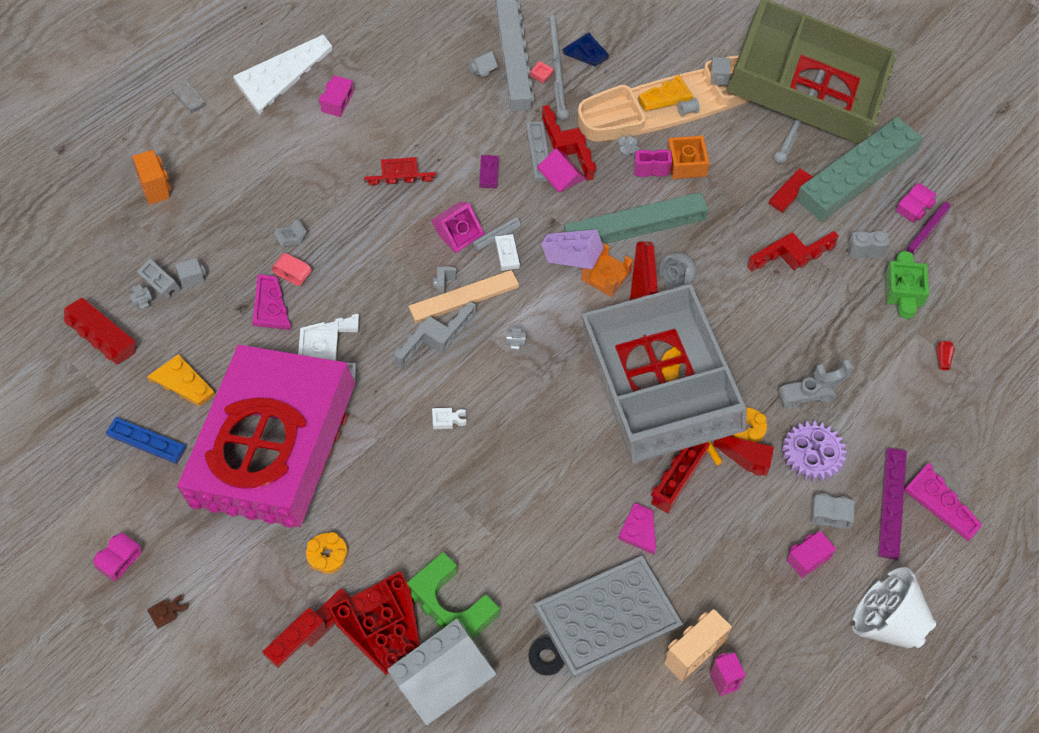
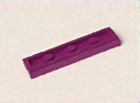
M943 203L909 245L907 252L913 255L917 253L945 218L951 204Z

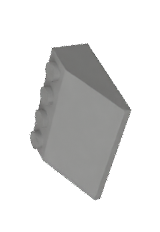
M458 619L451 622L387 669L399 689L427 726L497 676V673L464 624Z

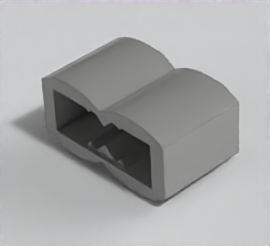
M858 231L852 233L847 245L849 257H884L890 245L888 233L883 231L872 233Z
M825 493L815 495L812 500L811 523L851 529L854 524L855 501L844 496L834 498Z

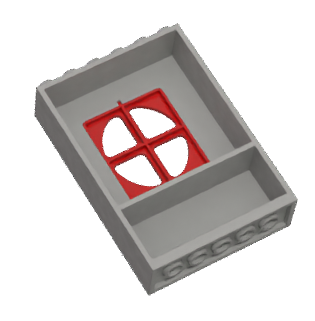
M692 284L682 285L674 289L664 290L656 294L582 314L584 337L632 464L746 431V406ZM654 341L668 343L675 347L681 355L664 361H658L651 343ZM639 345L644 346L651 362L650 365L628 370L626 363L629 354L635 347ZM680 363L686 365L684 378L666 382L662 373L663 368ZM648 372H654L660 385L641 389L632 382L631 378Z

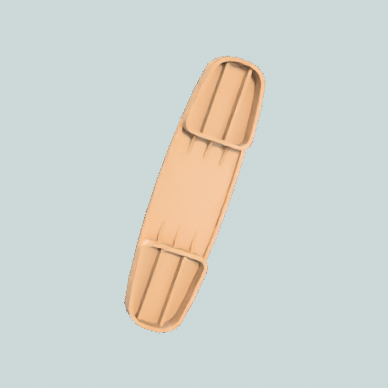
M739 55L725 57L730 58V78ZM709 60L705 63L704 69L679 74L693 94V98H697L700 110L698 113L691 112L685 116H680L677 104L648 111L643 109L638 101L639 95L653 87L658 88L662 86L663 82L667 80L669 82L674 80L675 76H671L634 88H630L627 85H619L584 99L578 107L577 124L581 133L587 139L596 142L619 139L622 136L627 137L629 134L635 136L691 122L725 111L750 100L727 92L728 85L711 84L710 67L712 60Z

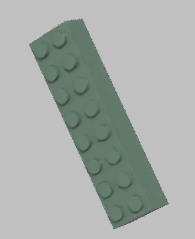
M896 117L802 185L796 200L820 222H823L919 150L923 138L899 117Z

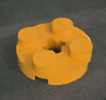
M746 407V423L750 424L752 428L749 427L748 430L746 429L744 432L734 434L732 437L760 442L767 430L766 416L753 408Z
M336 533L319 534L307 543L306 557L309 566L313 570L320 571L323 574H331L343 567L348 555L347 546L344 540ZM327 549L332 551L330 557L321 554Z

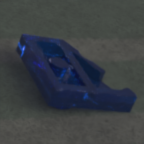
M589 32L562 49L564 55L594 67L609 58V54Z

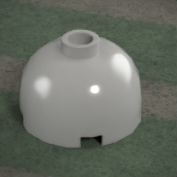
M680 252L667 255L661 260L659 266L661 277L664 276L667 281L664 283L671 289L691 284L697 273L693 259L689 255Z

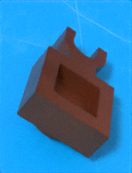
M181 595L175 597L170 604L165 599L147 609L157 629L177 619L174 613L183 612L188 609L186 603L182 606L177 605L178 602L183 600Z

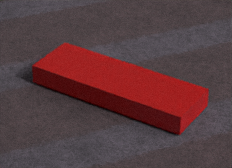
M799 168L775 193L768 204L784 213L796 200L800 187L812 179L813 176Z

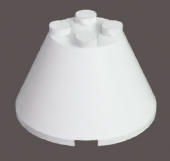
M901 567L889 572L888 575L890 577L882 583L878 580L867 591L854 612L852 619L855 621V626L853 625L852 629L861 637L903 648H912L914 646L919 648L925 643V637L929 631L933 630L936 626V621L933 619L914 572L909 568Z

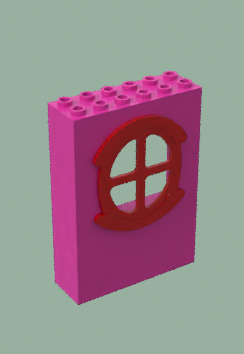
M237 345L177 485L188 505L193 509L203 508L213 513L223 512L232 517L238 515L249 520H263L268 524L279 523L288 528H293V526L301 528L355 386V381L347 363ZM250 415L261 416L252 437L248 438L230 434L231 429L243 418ZM269 418L279 419L283 423L286 433L283 443L261 440ZM227 442L248 446L241 467L237 470L229 467L225 461L224 445ZM257 448L280 452L275 461L266 468L254 473L248 472Z

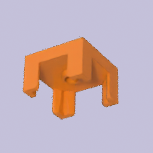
M602 243L604 248L593 269L582 268L581 280L613 297L631 273L633 259L625 256L624 263L609 255L610 247Z

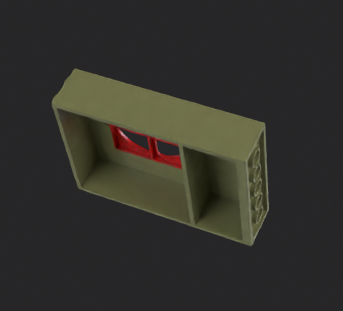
M761 0L751 20L726 91L860 144L870 137L871 129H875L879 119H876V117L879 116L882 110L880 104L883 103L886 96L883 93L886 92L889 86L887 80L890 79L893 72L891 68H893L896 58H894L896 50L771 0ZM808 69H820L825 72L822 84L799 76V73ZM831 75H836L848 86L851 96L828 87ZM796 83L817 90L819 92L818 98L798 91ZM825 95H830L847 102L848 106L843 109L823 100Z

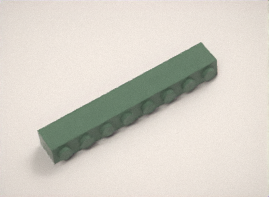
M701 193L689 194L663 202L658 201L646 206H638L629 210H621L612 214L570 222L564 225V232L597 229L601 242L608 244L706 220L709 209Z

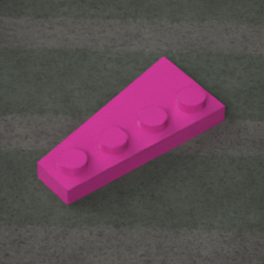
M928 463L906 487L904 492L969 542L981 528L982 524L966 505L961 504L955 492L950 491L944 484V479L940 475L938 476L933 471V466Z

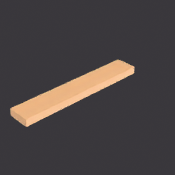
M512 270L409 305L408 307L415 324L423 320L425 321L429 316L434 318L460 309L462 306H466L469 301L477 303L519 288V283Z

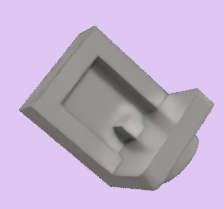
M295 219L291 227L276 228L274 231V235L282 247L301 244L306 234V230L299 219Z
M437 267V277H433V288H437V296L444 294L445 280H456L455 267Z

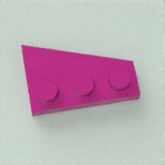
M258 274L252 326L290 330L291 325L287 318V311L283 304L277 276Z

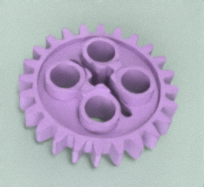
M806 421L804 427L799 423L797 429L792 427L791 432L787 433L783 441L782 451L785 452L783 458L788 459L786 465H792L791 472L797 470L798 477L804 474V480H807L809 476H811L813 482L816 477L820 481H823L824 476L830 479L832 474L836 476L838 470L841 471L846 460L847 451L844 450L846 444L841 443L843 438H836L838 432H830L831 426L825 429L824 423L820 427L817 426L816 421H814L812 426Z

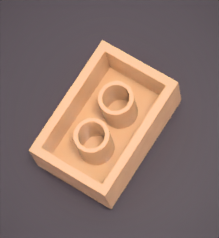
M714 609L709 614L707 612L702 614L696 626H689L684 631V636L680 640L675 639L668 646L669 650L665 654L667 657L664 664L682 682L719 649L728 638L732 626Z

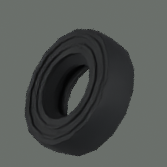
M550 637L540 638L531 645L528 653L529 663L537 673L553 675L563 668L565 663ZM542 650H552L555 654V660L549 664L543 663L539 658Z

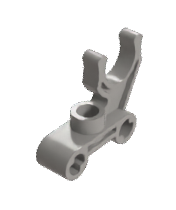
M845 360L839 370L831 373H826L824 365H818L814 372L815 379L805 378L803 382L781 386L778 389V393L784 409H792L800 403L820 400L822 403L833 401L837 397L835 388L851 375L853 370L851 361Z

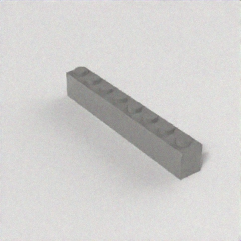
M495 0L510 111L531 110V103L534 102V93L530 92L532 80L528 79L530 67L526 65L528 63V54L524 52L526 50V41L522 39L524 37L523 26L520 27V24H522V15L518 14L520 2L516 0Z

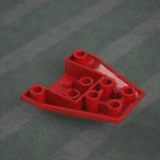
M401 571L328 608L336 626L384 675L389 673L388 668L420 646L411 591Z

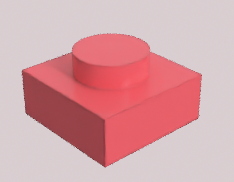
M539 61L530 71V77L544 84L552 76L554 69Z

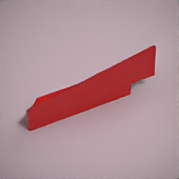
M639 241L636 243L630 301L658 293L655 252L651 241Z

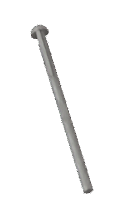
M550 15L552 59L554 61L556 82H554L557 103L556 116L559 120L565 121L569 118L570 113L565 107L556 16Z
M819 69L814 82L820 84L825 74L823 70ZM810 88L808 95L814 97L817 90ZM795 119L780 151L774 154L776 163L783 164L786 162L787 156L797 138L798 133L796 132L802 121Z

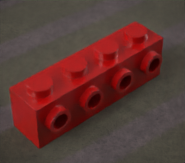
M82 297L64 308L65 324L77 331L79 336L89 341L95 349L101 351L108 360L118 365L135 353V340Z
M706 442L680 450V455H676L672 460L670 470L664 472L661 484L659 486L656 485L651 493L653 497L651 504L669 514L707 455L710 443Z

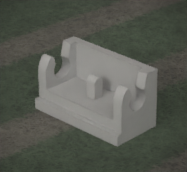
M151 259L137 271L142 278L167 299L171 298L169 293L172 290L177 293L181 290L175 280Z

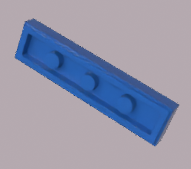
M115 417L106 431L108 437L174 464H178L186 450V445L117 417Z

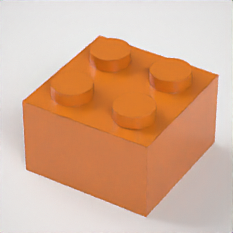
M704 136L669 138L666 150L671 151L672 164L670 172L672 179L707 177L710 163Z
M154 150L133 155L132 158L137 176L148 204L151 205L170 199L168 191L171 190L166 170L161 167L163 164L160 156H156Z

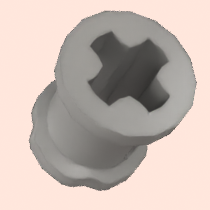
M692 98L685 102L678 101L677 108L680 116H685L691 112L698 113L700 110L697 98Z

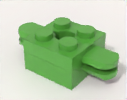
M907 251L901 252L897 256L896 261H890L885 272L887 304L898 305L899 315L902 318L911 319L917 312V306L924 307L929 296L927 264L914 263V255Z

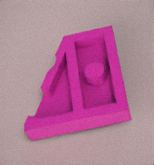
M634 503L618 539L654 555L656 544L653 511Z

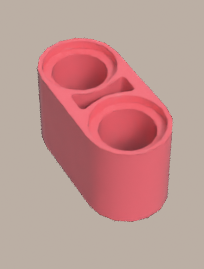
M283 253L272 267V271L277 276L297 286H301L312 272L308 264L286 253Z

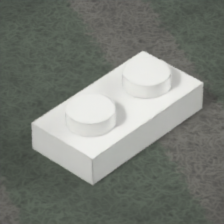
M513 234L496 236L495 244L501 271L519 269L520 263Z

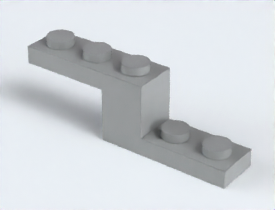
M469 301L466 306H462L458 316L455 319H451L447 326L430 316L425 321H421L417 331L414 334H410L405 345L399 347L395 352L396 366L402 369L423 343L428 344L443 354L476 315V304Z

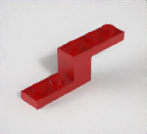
M549 105L542 106L541 118L553 150L557 148L566 155L577 154L586 181L593 180L596 164L594 161L592 162L591 151L585 145V135L581 134L579 128L561 131L560 126L555 123L554 111H551Z
M833 231L806 247L791 232L750 256L747 267L752 272L757 268H763L766 263L771 260L775 261L781 256L793 271L799 267L803 268L812 259L816 260L824 252L832 251L837 245L836 242L839 235Z
M340 588L316 612L310 608L305 610L262 651L263 655L276 668H279L304 643L312 647L335 625L328 608L346 598H350V596Z

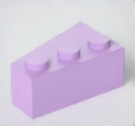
M597 229L547 234L541 244L548 263L593 269L604 248Z

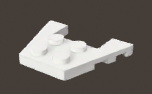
M354 314L346 319L338 318L334 322L326 324L322 322L300 328L298 355L336 361L338 332H358L359 314ZM347 363L355 381L356 363Z

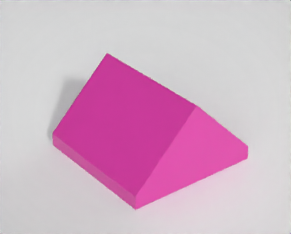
M557 148L537 166V169L558 193L586 179L567 155Z

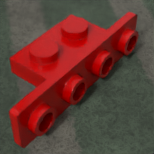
M417 157L381 159L382 175L364 177V183H368L369 186L379 185V182H386V184H397V181L414 183L415 180L422 179V182H431L436 178V172L418 173Z

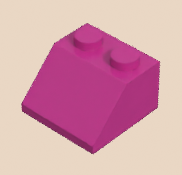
M458 202L431 220L439 237L455 253L485 234L468 202Z

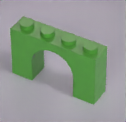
M442 552L407 582L411 591L412 601H417L421 605L420 608L427 616L431 615L435 619L434 622L440 630L458 619L464 624L474 639L500 616V608L485 594L471 608L464 612L452 613L444 610L438 604L436 595L440 588L457 574V565Z

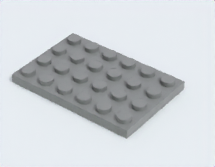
M639 556L534 604L536 613L572 678H576L683 626L643 556Z

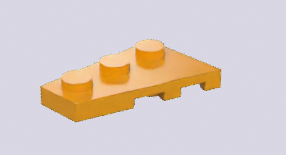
M680 75L674 77V80L670 82L667 80L663 82L662 86L658 88L653 87L640 94L638 101L643 109L648 111L678 104V101H689L693 98V94Z

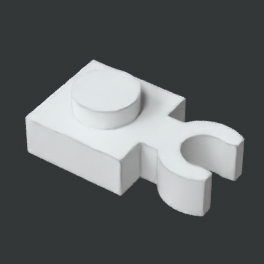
M433 408V429H453L454 423L459 426H465L466 419H460L459 417L466 416V410L460 409L452 413V408Z

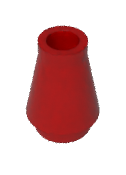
M941 341L936 347L940 370L951 369L955 351L952 342Z

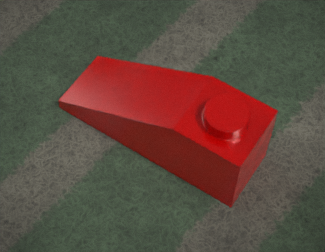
M732 436L714 440L713 446L746 471L752 472L757 476H767L772 461L773 446Z

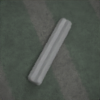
M514 217L473 241L474 248L480 250L494 242L496 236L510 233L520 227V221L517 217Z

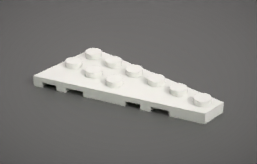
M321 35L233 76V79L260 115L267 105H271L278 95L284 94L293 86L304 72L307 73L311 70V66L314 63L320 62L332 51V45L324 35Z

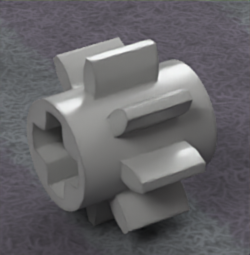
M630 134L627 137L622 136L618 141L619 145H621L618 149L627 156H630V154L635 155V152L640 149L638 147L639 141Z
M141 285L132 287L133 292L129 293L133 306L139 305L140 309L148 307V301L152 300L148 288H142Z
M513 326L512 330H507L506 344L511 345L510 349L519 350L520 346H525L526 332L521 331L522 327Z

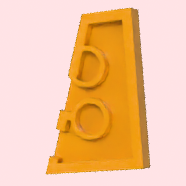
M179 354L147 376L150 382H156L164 389L179 394L180 397L199 407L215 396L214 391Z

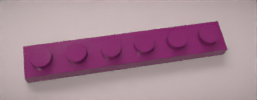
M887 448L885 452L878 557L898 560L900 557L907 451Z

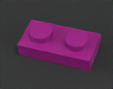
M481 155L479 188L497 189L499 156Z

